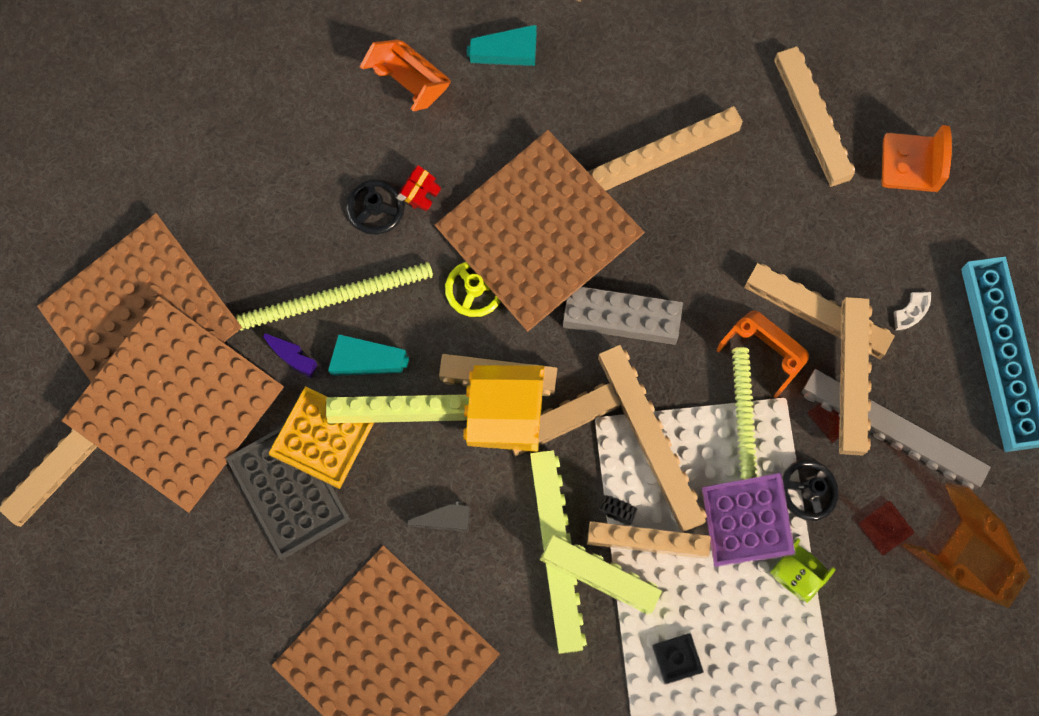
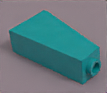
M537 25L472 38L470 46H467V57H470V63L535 66Z
M338 335L328 371L332 376L402 373L403 368L408 366L409 357L404 349Z

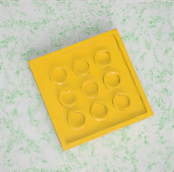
M305 386L269 451V455L340 489L375 422L328 423L326 417L327 396Z

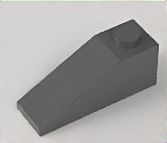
M455 502V505L449 504L408 520V525L415 528L468 532L471 508L466 506L467 503Z

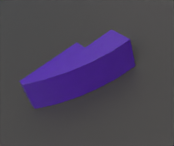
M266 333L263 337L282 361L300 374L312 379L317 367L315 360L303 356V350L300 346Z

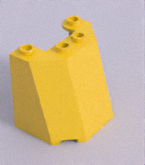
M474 365L473 371L469 373V383L471 385H467L466 389L469 405H465L464 416L467 417V428H464L463 440H466L467 446L538 452L545 366Z

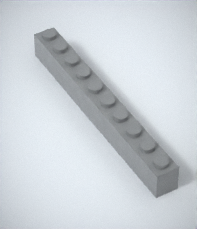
M815 369L808 378L801 393L804 394L807 400L822 404L821 407L830 412L833 410L840 417V383ZM871 400V410L868 412V419L871 420L870 432L874 433L873 436L875 438L890 442L891 446L896 450L908 452L910 458L924 461L926 466L932 470L938 469L942 471L946 478L958 480L962 483L961 486L968 490H976L982 486L991 468L990 466Z

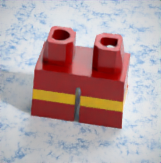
M417 165L396 198L409 203L414 209L419 207L427 211L433 203L425 197L427 192L436 197L441 187L434 182L436 179L434 176Z

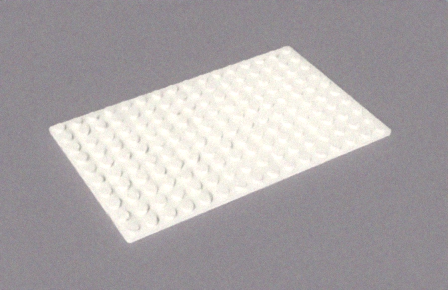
M785 398L751 401L753 402L751 407L754 410L752 412L754 414L752 418L754 423L752 425L755 426L753 430L755 435L753 437L756 439L754 442L756 444L754 448L756 450L755 456H757L755 460L757 466L755 468L758 469L756 474L758 477L781 473L783 476L784 471L792 463L797 462L787 400ZM735 403L653 412L656 419L659 418L662 422L663 429L661 430L664 436L669 437L672 444L670 448L673 454L676 453L681 463L679 467L682 472H686L689 478L687 483L690 490L694 489L698 497L696 502L699 508L702 507L704 511L702 487L742 480L740 478V475H742L740 469L742 468L739 466V463H741L739 457L741 455L738 453L740 451V448H738L740 443L738 442L739 436H737L739 432L737 427L739 425L736 423L738 420L736 415L738 413L736 412L737 407ZM625 414L597 417L595 419L604 495L616 497L637 508L631 525L620 523L608 517L607 524L681 532ZM798 470L791 475L790 481L800 482ZM788 489L792 502L798 509L804 511L801 491ZM788 509L793 542L799 538L801 541L798 545L811 553L806 521L794 516ZM705 518L706 522L703 525L686 533L709 536L707 518ZM711 543L709 557L706 559L610 547L612 563L621 566V570L626 573L632 572L640 576L639 579L645 583L650 581L658 586L657 589L662 591L653 613L649 615L617 600L631 716L836 715L837 710L818 592L806 603L799 600L775 580L770 571L781 557L714 567ZM691 633L704 673L664 685L652 645Z

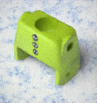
M797 538L793 542L795 554L782 556L770 573L775 580L799 600L808 603L829 580L836 569L831 567L827 570L813 554L798 545L801 540Z

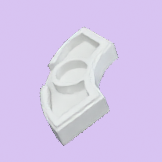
M912 292L908 305L902 310L894 311L895 331L910 328L923 318L930 306L931 292Z

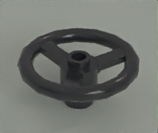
M372 179L362 182L352 190L347 199L346 212L349 221L356 229L366 234L379 235L389 232L399 224L404 215L405 202L396 198L397 208L385 205L381 194L376 192L375 187H383L391 191L395 198L400 191L395 185L385 180ZM368 188V194L364 198L366 209L356 218L353 210L354 201L362 191ZM382 212L394 216L393 220L384 226L368 227L362 224L371 215L377 216Z
M806 459L792 463L784 471L782 479L789 511L794 516L805 521H818L828 517L835 509L839 498L838 484L833 473L824 464ZM812 467L819 471L815 477L803 483L790 481L791 475L800 468ZM826 477L830 485L831 497L828 505L822 510L818 497L823 496L827 491V483L824 480ZM788 489L801 491L803 497L810 500L813 513H806L798 509L792 502Z

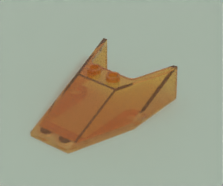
M946 483L945 488L961 520L954 533L937 555L929 553L925 548L907 543H904L902 546L956 587L1009 608L1030 578V574L1006 525L969 487Z

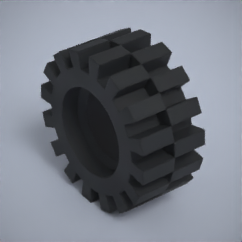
M604 495L598 511L615 521L631 525L637 508L616 497Z

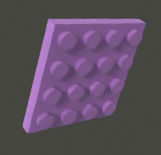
M781 473L702 487L709 536H711L710 543L714 567L795 554Z

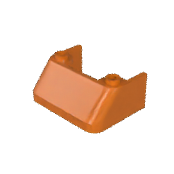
M401 40L373 42L360 65L362 69L373 68L374 72L379 76L391 75L414 94L412 98L414 101L411 107L412 111L428 108L451 83V80Z
M750 311L741 318L720 342L716 350L720 352L736 333L744 338L755 334L784 358L782 368L790 377L773 396L776 399L809 360V353L803 346L758 311Z

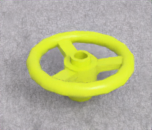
M463 262L449 273L445 283V296L450 306L458 313L468 317H482L493 312L501 303L497 296L488 306L482 309H470L475 297H479L484 291L491 289L483 282L480 275H469L466 269L471 267L467 262ZM458 275L465 281L467 293L462 306L453 295L452 285Z

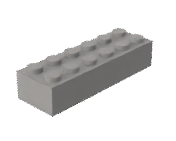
M580 287L567 298L563 328L676 345L679 336L683 302Z

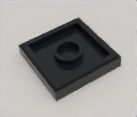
M691 633L652 645L664 685L704 673Z

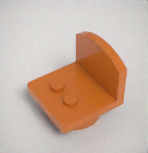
M942 125L934 137L886 133L883 138L882 186L885 188L938 192L948 180L952 156L950 126Z

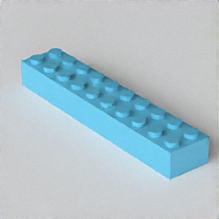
M1006 257L967 262L961 271L1004 451L1011 452L1039 448V389Z

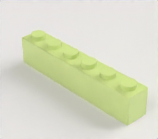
M560 535L552 536L549 539L540 558L541 561L647 615L653 613L662 592L657 589L658 586L650 581L643 582L637 574L632 572L626 573L621 570V566L615 563L608 564L604 562V558L594 553L591 555L585 552L586 549L577 544L573 546L567 543L568 540Z

